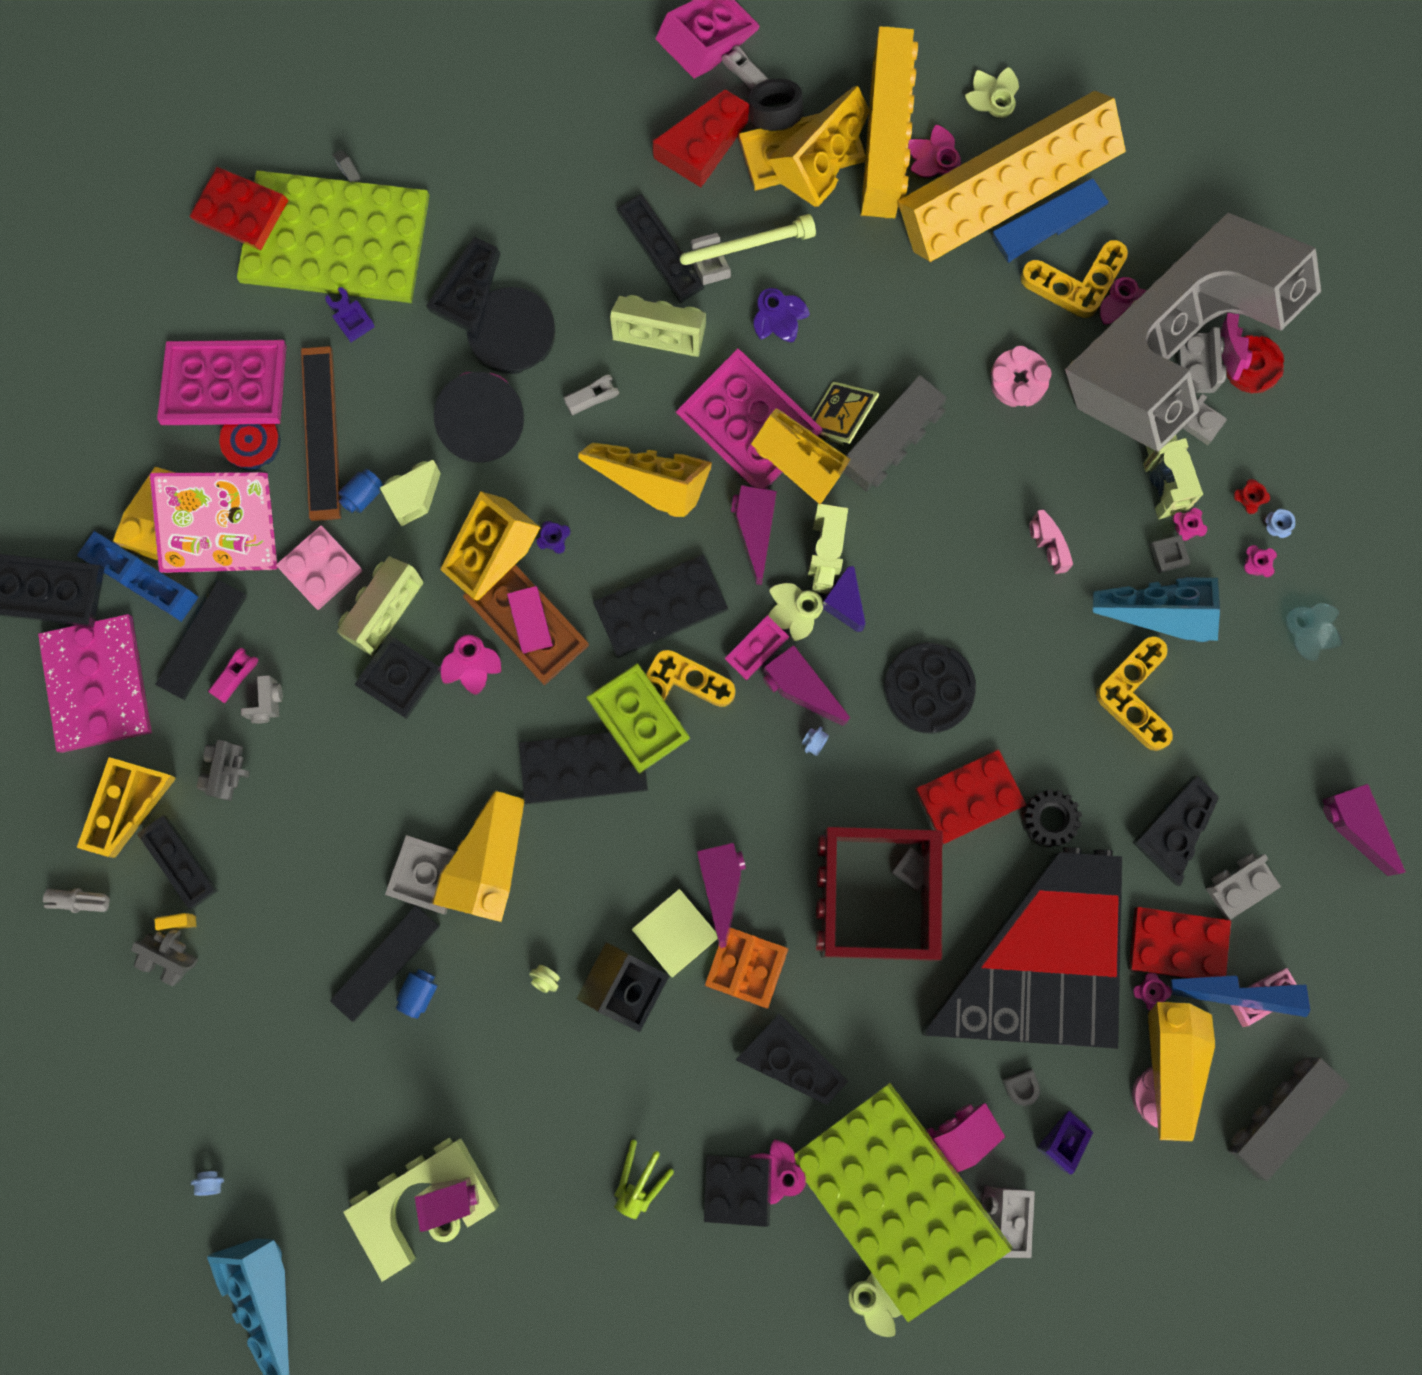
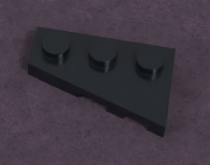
M474 236L427 303L426 307L429 312L475 335L501 253L498 248Z
M1192 776L1132 842L1176 886H1181L1185 877L1183 873L1188 861L1192 860L1196 850L1194 848L1201 832L1205 831L1219 799V796L1198 776Z
M780 1014L735 1059L826 1105L849 1082Z

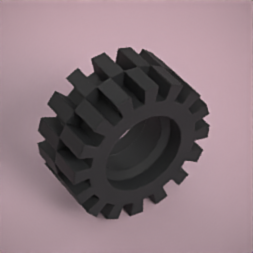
M1051 789L1041 792L1029 800L1028 804L1024 806L1023 810L1025 812L1022 815V820H1024L1025 824L1023 829L1028 831L1029 835L1027 836L1030 840L1034 839L1036 844L1046 845L1045 847H1057L1071 841L1077 835V829L1082 824V822H1079L1082 813L1081 811L1078 812L1077 807L1079 805L1077 801L1073 802L1071 800V795H1064L1061 790L1053 791ZM1055 807L1061 812L1063 823L1059 829L1048 830L1042 825L1040 815L1044 808Z

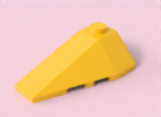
M858 86L852 87L784 141L768 159L780 183L814 207H818L835 189L838 182L836 178L841 165H846L849 158L847 155L848 149L852 141L857 140L870 112Z
M591 443L578 453V459L652 507L667 512L673 517H685L697 505L712 462L683 454H674V459L657 457V451L647 450V453L634 454L630 453L628 447Z
M498 791L493 792L474 821V826L466 838L460 842L457 847L458 850L450 862L441 871L432 900L433 905L499 922L502 921L511 887L524 799Z
M1157 1002L1148 1013L1159 1140L1193 1141L1215 1049L1212 1014L1190 1003Z

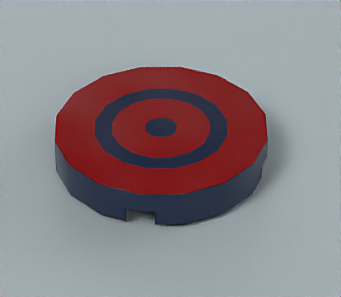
M224 424L219 438L223 455L232 465L242 470H257L266 463H271L278 454L281 437L275 424Z

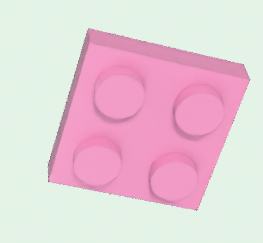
M322 525L276 564L281 572L317 610L322 608L363 571Z

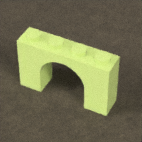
M448 1138L435 1146L433 1149L436 1154L427 1160L421 1155L405 1165L408 1172L397 1178L395 1173H392L379 1181L377 1184L380 1189L369 1195L367 1190L349 1200L352 1207L343 1213L382 1282L416 1259L400 1231L396 1219L398 1200L409 1186L417 1183L436 1184L470 1177L471 1185L476 1184L479 1204L474 1205L475 1211L471 1215L462 1218L467 1228L500 1206L461 1138L454 1143L451 1138Z

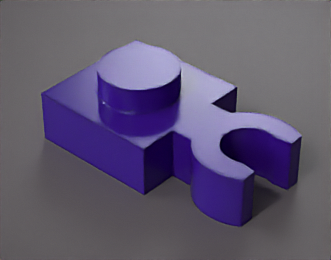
M340 287L338 290L342 299L339 302H333L329 296H326L325 300L329 308L337 312L332 317L350 343H352L375 326L359 302L355 300L350 304L347 292Z

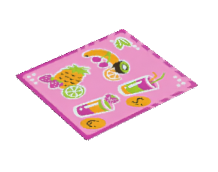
M267 473L150 474L160 573L276 570L278 568L276 566L277 556Z

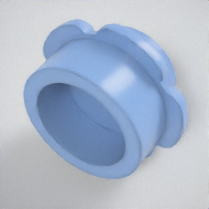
M1278 509L1276 512H1270L1265 519L1267 523L1266 529L1272 536L1277 535L1280 538H1286L1291 534V530L1295 528V517L1288 510ZM1277 522H1282V526H1278Z
M819 727L817 730L811 728L804 737L802 744L806 746V753L810 752L817 756L824 747L829 735L822 731V727Z
M215 1171L198 1173L197 1179L191 1181V1185H194V1195L206 1196L220 1193L221 1183L224 1182V1179L217 1177V1172Z

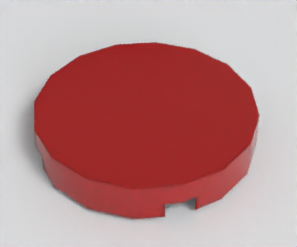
M1246 335L1244 337L1249 338L1248 351H1252L1250 366L1248 369H1243L1239 380L1232 379L1227 369L1226 376L1230 383L1241 391L1251 394L1263 393L1272 388L1283 376L1284 354L1279 346L1268 337Z

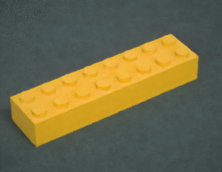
M1093 91L898 200L913 252L931 262L1126 152L1115 98L1098 91Z

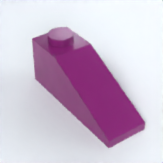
M741 486L740 495L734 494L731 512L736 513V525L756 585H762L777 491Z
M794 645L764 667L763 673L766 676L763 680L773 693L778 691L782 697L837 724L844 726L848 723L849 715Z
M1368 784L1323 799L1325 805L1323 810L1327 820L1385 875L1392 876L1406 872Z
M734 843L697 851L720 948H724L727 945L742 880L741 870L746 869L742 851L736 852Z
M470 1177L431 1184L415 1196L420 1232L428 1231L466 1217L475 1211L474 1205L479 1204V1196L476 1184L471 1185Z

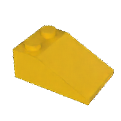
M154 467V469L152 470L151 473H175V472L168 471V470H165V469H162V468H158V467ZM149 475L123 513L113 542L128 552L158 560Z
M480 491L440 570L473 600L478 601L527 554L540 526L506 498Z

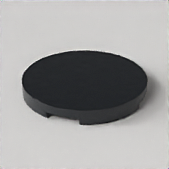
M506 287L488 293L476 334L474 335L467 331V338L473 353L484 366L499 373L518 374L545 360L553 347L556 331L552 312L543 299L523 288Z
M472 372L458 376L443 388L434 408V425L439 439L453 455L469 462H491L505 456L517 444L523 430L524 411L519 396L506 381L493 374Z
M929 642L919 643L902 651L891 663L884 682L886 703L893 716L907 728L925 734L945 732L958 725L970 712L976 693L975 675L967 660L953 648Z

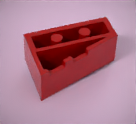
M723 90L653 141L654 159L702 188L748 123L749 104L729 91Z

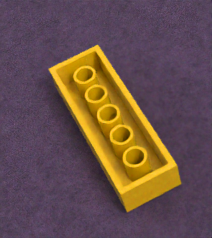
M879 26L873 57L861 216L895 219L897 209L899 208L898 200L907 193L908 176H906V169L909 166L910 160L908 143L912 133L910 116L914 106L912 89L916 79L914 62L917 59L918 42L913 41L914 29Z

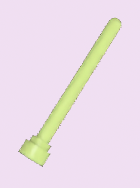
M811 214L798 216L797 220L788 226L683 253L680 256V262L683 265H688L793 236L802 240L812 238L816 235L815 223Z

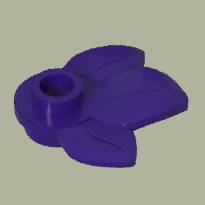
M768 288L758 296L757 308L759 311L753 319V326L760 340L765 339L773 332L781 340L793 343L798 333L797 320L807 318L810 313L806 304L797 296H784L780 290ZM768 298H774L777 306L774 308L768 305Z

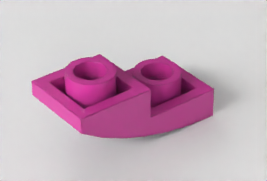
M1227 312L1220 330V337H1224L1225 341L1222 360L1231 378L1239 380L1243 369H1248L1250 366L1252 351H1248L1249 338L1241 337L1243 328L1238 327L1239 314Z

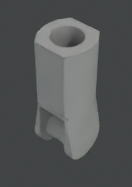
M738 45L732 48L733 51L729 55L724 54L721 57L726 68L739 77L750 90L757 84L769 80ZM740 61L742 65L738 66L736 63Z
M605 375L593 383L564 396V402L571 416L616 397L619 394V390L613 387L611 383L613 380L612 376ZM601 388L603 393L596 396L594 391Z

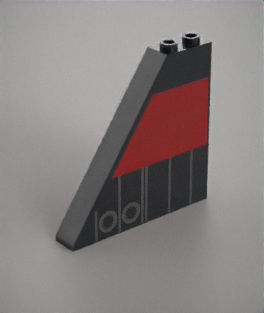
M1064 847L1063 852L1054 854L922 1028V1035L1118 1049L1122 856H1113L1112 850L1102 849L1094 850V855L1082 854L1081 848Z

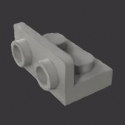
M1213 327L1209 333H1195L1177 351V364L1190 370L1195 393H1214L1225 382L1226 366L1222 365L1225 341L1224 337H1220V327Z
M1250 853L1236 862L1239 867L1229 873L1226 869L1211 878L1213 884L1205 889L1226 920L1233 919L1281 887L1265 863L1269 860L1266 854L1255 856L1253 853Z
M984 1186L982 1206L1013 1247L1011 1252L1002 1258H1031L1035 1191Z

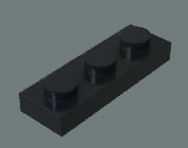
M162 815L137 833L188 909L193 910L218 892L216 886L167 816Z

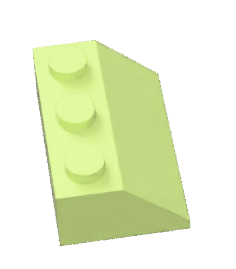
M635 295L618 297L610 315L613 340L699 357L706 327V313L701 312V310L695 307H674L665 301H657L656 303L644 301L641 297Z
M388 556L385 562L382 561L376 566L372 575L374 578L368 587L364 586L358 592L355 599L357 603L350 612H345L338 622L339 628L337 632L344 639L372 657L424 583L414 567Z

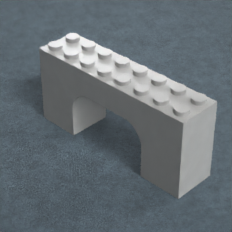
M1227 213L1065 369L1077 409L1157 452L1161 450L1199 412L1190 370L1169 359L1208 321L1227 314V312L1246 315L1282 331L1321 292L1316 248Z

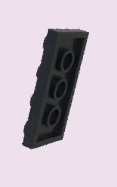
M0 554V616L94 627L105 567L96 564Z
M704 554L593 602L617 658L728 611L727 604Z
M611 733L519 743L524 802L526 805L648 791L646 770L640 774L636 771Z

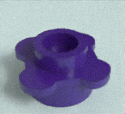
M545 521L541 526V537L537 539V546L540 549H552L556 554L563 553L565 551V540L570 536L569 527ZM552 535H556L555 540L551 539Z

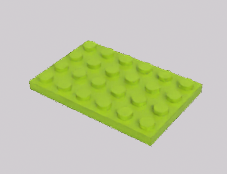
M256 170L255 183L283 194L289 201L261 251L243 243L237 279L240 283L341 295L338 288L342 287L348 296L412 303L429 202L428 190L360 182L350 183V181Z
M891 1083L876 1092L794 1154L796 1164L800 1166L806 1175V1183L907 1322H910L1011 1252L1013 1248Z

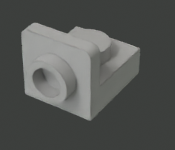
M1201 394L1197 399L1199 412L1183 429L1208 446L1227 418L1203 403L1207 396Z

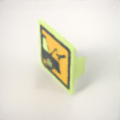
M833 381L811 417L823 429L820 436L824 437L827 441L844 445L843 442L850 444L878 398L879 393Z

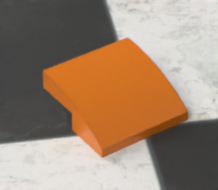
M730 928L727 945L724 948L718 946L705 986L768 1009L788 948Z

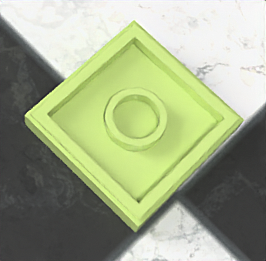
M680 889L632 929L672 978L718 939L715 930Z

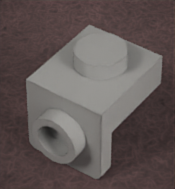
M718 233L691 240V251L720 244ZM724 255L692 263L703 285L731 278V270Z
M270 675L258 676L259 707L241 709V715L255 724L268 723L270 718L279 717L278 702H282L283 699L281 684H277V680Z

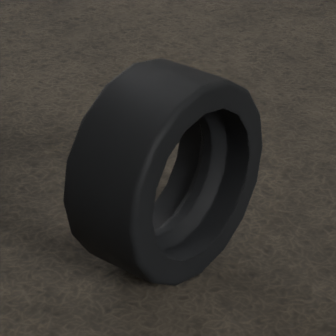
M778 78L763 81L753 87L748 95L750 120L755 126L763 130L778 131L790 128L798 123L804 114L802 89L791 80ZM774 102L788 103L780 107H765V105Z

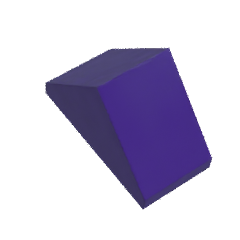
M850 566L824 600L823 609L856 632L863 631L866 623L855 568Z
M1068 1111L1039 1144L1037 1149L1060 1170L1071 1175L1075 1172L1093 1131L1073 1113Z

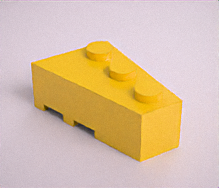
M777 408L770 414L751 443L760 456L772 462L820 505L851 460Z
M109 757L77 848L115 858L176 778Z

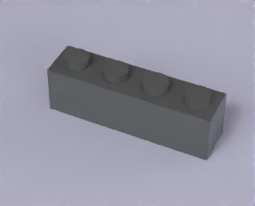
M919 375L846 455L851 460L843 473L866 492L872 486L876 488L880 486L888 476L885 471L892 464L897 466L907 455L905 449L911 443L916 445L927 432L924 428L930 422L935 424L946 411L943 406L947 397Z
M1309 1057L1308 1059L1303 1058L1295 1065L1293 1069L1295 1074L1289 1081H1284L1275 1088L1272 1094L1274 1098L1267 1106L1262 1105L1255 1111L1252 1116L1254 1121L1246 1130L1241 1129L1232 1138L1231 1143L1233 1145L1229 1148L1228 1152L1256 1178L1268 1181L1349 1088L1350 1084L1321 1058Z

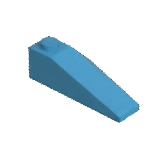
M1186 577L1176 579V584L1161 586L1159 582L1149 583V587L1142 590H1136L1128 586L1095 591L1093 594V613L1184 640H1195L1197 642L1218 641L1220 618L1218 578Z
M254 1239L207 1256L216 1285L222 1297L228 1294L237 1310L232 1314L236 1324L240 1322L250 1335L247 1345L263 1375H289L285 1269L281 1261V1249L275 1243V1240Z

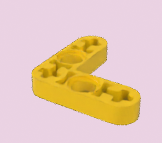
M1111 240L1107 242L1101 249L1083 283L1039 260H1032L1024 266L1020 276L1021 282L1028 290L1082 318H1089L1099 308L1123 266L1128 250L1120 241ZM1115 251L1118 254L1111 266L1105 265L1110 253ZM1034 271H1038L1039 276L1035 280L1031 279V274ZM1095 273L1104 274L1107 278V284L1097 285L1094 283L1092 275ZM1050 277L1051 280L1048 286H1043L1047 278ZM1056 283L1065 284L1068 288V293L1065 295L1056 294L1053 290V285ZM1089 291L1095 294L1087 308L1083 307L1082 303Z
M1148 637L1099 686L1096 697L1100 705L1145 747L1157 751L1171 743L1173 737L1172 730L1133 693L1167 656L1168 649L1166 643L1159 637ZM1156 646L1158 649L1156 651L1157 656H1152L1145 663L1140 660L1148 652L1147 647ZM1126 665H1134L1139 669L1140 675L1138 680L1132 681L1126 678L1124 674ZM1114 687L1118 691L1115 694L1116 698L1121 702L1127 698L1130 702L1122 706L1119 711L1116 707L1121 703L1115 698L1108 700L1105 697L1108 694L1105 688L1110 690ZM1129 707H1136L1141 711L1142 719L1139 723H1132L1128 720L1126 712ZM1150 719L1152 723L1148 727L1154 732L1160 730L1163 733L1160 737L1163 742L1160 740L1153 742L1151 740L1153 733L1148 728L1141 732L1139 728Z
M664 650L658 653L646 674L652 684L655 683L661 686L663 691L661 697L664 701L673 685L719 707L731 704L735 697V686L729 679L674 651ZM669 658H672L673 665L676 668L674 670H667L664 679L669 680L668 684L662 679L652 676L654 672L660 676L663 669L660 663L661 660L667 661ZM691 671H699L704 679L701 685L693 687L686 682V675ZM711 677L714 679L711 685L716 688H721L722 685L727 686V693L730 696H723L720 700L716 698V691L708 688L707 694L702 691L708 684V678Z

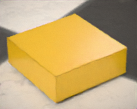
M189 913L156 917L157 919H155V930L158 931L197 927L196 916Z

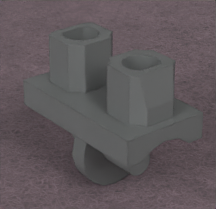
M217 740L215 745L205 746L204 761L212 763L210 774L202 773L198 777L197 789L204 791L207 796L231 801L234 788L238 787L239 777L249 778L250 771L241 769L244 759L241 757L243 747Z
M171 929L167 935L160 931L155 936L149 933L140 942L135 941L131 951L137 953L134 962L135 968L143 972H150L155 968L156 964L164 967L160 979L170 986L179 983L185 973L196 966L198 958L184 951L186 945L179 942L181 932L176 929Z

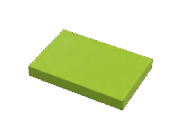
M638 663L587 696L588 702L639 774L690 740L687 732Z

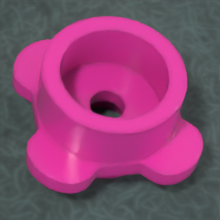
M1193 508L1187 513L1177 512L1173 517L1178 536L1182 535L1183 541H1187L1196 535L1202 537L1207 533V526L1203 524L1201 519L1202 511L1198 508ZM1188 522H1191L1193 526L1189 527Z
M1255 545L1250 546L1246 550L1248 556L1244 565L1245 572L1250 575H1263L1266 578L1272 576L1275 571L1272 566L1273 560L1277 556L1276 552L1271 548L1263 550ZM1258 559H1262L1263 563L1259 564Z
M1148 973L1145 976V981L1140 986L1134 987L1133 994L1136 998H1141L1146 1003V1008L1150 1011L1157 1002H1164L1167 998H1170L1172 991L1169 986L1158 980L1157 974ZM1151 989L1155 990L1154 995L1150 994Z

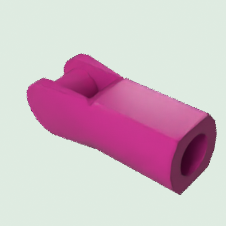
M239 648L234 653L225 669L208 689L209 693L223 703L227 702L240 683L258 663V658H251L245 654L246 650L244 648ZM240 664L243 668L236 674L233 670Z

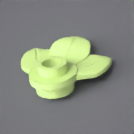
M1008 67L996 79L987 73L977 70L973 80L974 91L965 95L968 104L977 111H989L991 115L997 118H1005L1011 115L1016 105L1014 95L1019 88L1015 73ZM997 103H1002L1005 107L998 106Z
M792 583L778 584L770 588L769 592L777 605L768 616L782 630L790 629V634L794 641L807 637L813 630L814 619L818 618L822 613L823 600L821 596L811 590L802 591ZM804 602H811L814 608L810 611L804 610L802 607Z
M871 1272L866 1281L857 1282L851 1287L848 1294L849 1305L855 1313L864 1317L868 1329L873 1333L883 1337H893L896 1333L893 1318L902 1314ZM860 1293H866L869 1296L868 1305L860 1303Z

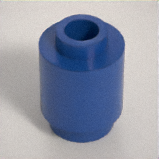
M365 468L362 472H357L338 492L341 496L339 503L350 513L354 511L361 513L380 494L379 489L383 486V483L375 474Z
M418 969L416 973L409 972L396 998L398 1003L395 1008L410 1017L418 1019L421 1012L425 1013L438 987V984L433 982L435 976L422 969Z

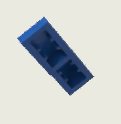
M1092 178L993 231V241L1009 263L1053 234L1059 235L1106 206L1108 200Z
M95 531L77 554L78 557L89 564L105 567L104 573L181 622L199 598L184 586L160 573Z
M1238 976L1171 980V995L1302 1017H1307L1310 1012L1307 984L1239 988Z

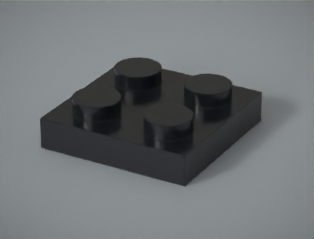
M389 634L354 685L400 716L408 719L441 671V668Z
M706 1155L704 1222L760 1227L770 1226L772 1158Z

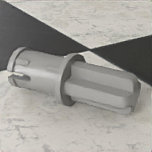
M48 888L44 893L43 902H50L44 904L46 909L70 910L72 913H78L80 910L105 912L109 908L110 897L104 893L83 892L80 888H75L73 891Z

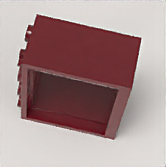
M826 828L823 835H820V838L818 837L817 856H823V866H819V869H817V887L822 888V898H819L816 902V919H822V931L816 932L815 940L816 951H821V958L942 960L943 831ZM837 841L922 844L921 949L835 947Z

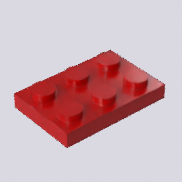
M216 167L189 217L198 224L261 251L289 200L281 193Z
M999 750L915 789L934 830L943 831L942 845L1027 805Z
M1135 907L1129 970L1181 978L1226 976L1231 920Z

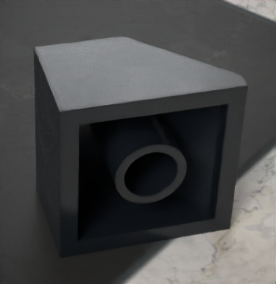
M606 942L576 999L597 1012L641 1032L669 975Z

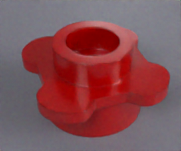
M1249 479L1243 489H1238L1234 492V499L1244 505L1245 511L1248 514H1255L1261 504H1266L1270 501V494L1257 480ZM1253 494L1254 499H1251L1249 495Z

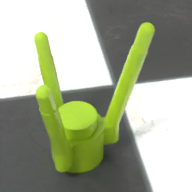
M634 1139L631 1140L621 1180L614 1194L618 1198L614 1208L629 1218L637 1219L641 1211L646 1212L650 1202L667 1183L674 1170L669 1169L645 1197L646 1193L642 1189L660 1155L658 1151H655L636 1186L629 1184L626 1188L637 1141Z

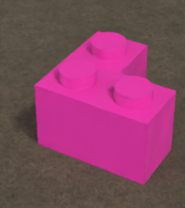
M986 1103L975 1108L968 1104L954 1113L957 1118L953 1117L942 1123L938 1127L939 1130L934 1131L932 1127L926 1129L957 1173L975 1166L1005 1138L1004 1133Z

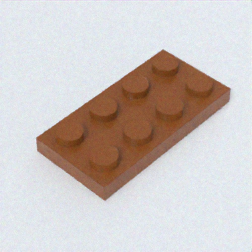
M515 564L478 601L473 600L467 593L463 595V598L545 686L589 646V643L538 589L553 646L523 654L507 594L535 587V585Z

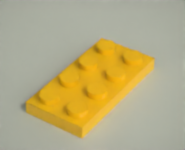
M818 114L802 117L794 126L784 130L769 131L760 128L739 134V142L754 191L781 184L768 159L784 141ZM859 136L857 140L852 141L848 149L847 155L849 158L846 165H841L840 168L865 162L866 156Z

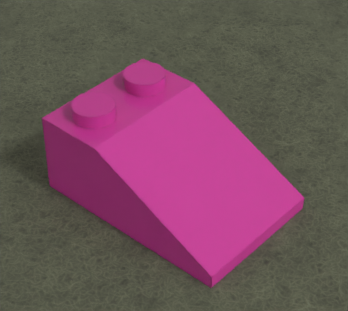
M693 0L666 14L656 40L695 79L716 67L722 61L721 57L724 54L729 55L735 45L740 46L759 29L760 25L735 0Z

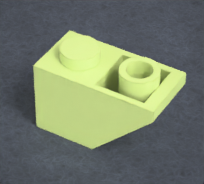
M434 460L420 462L412 468V471L403 476H393L385 482L384 486L380 487L401 526L428 513L441 474Z

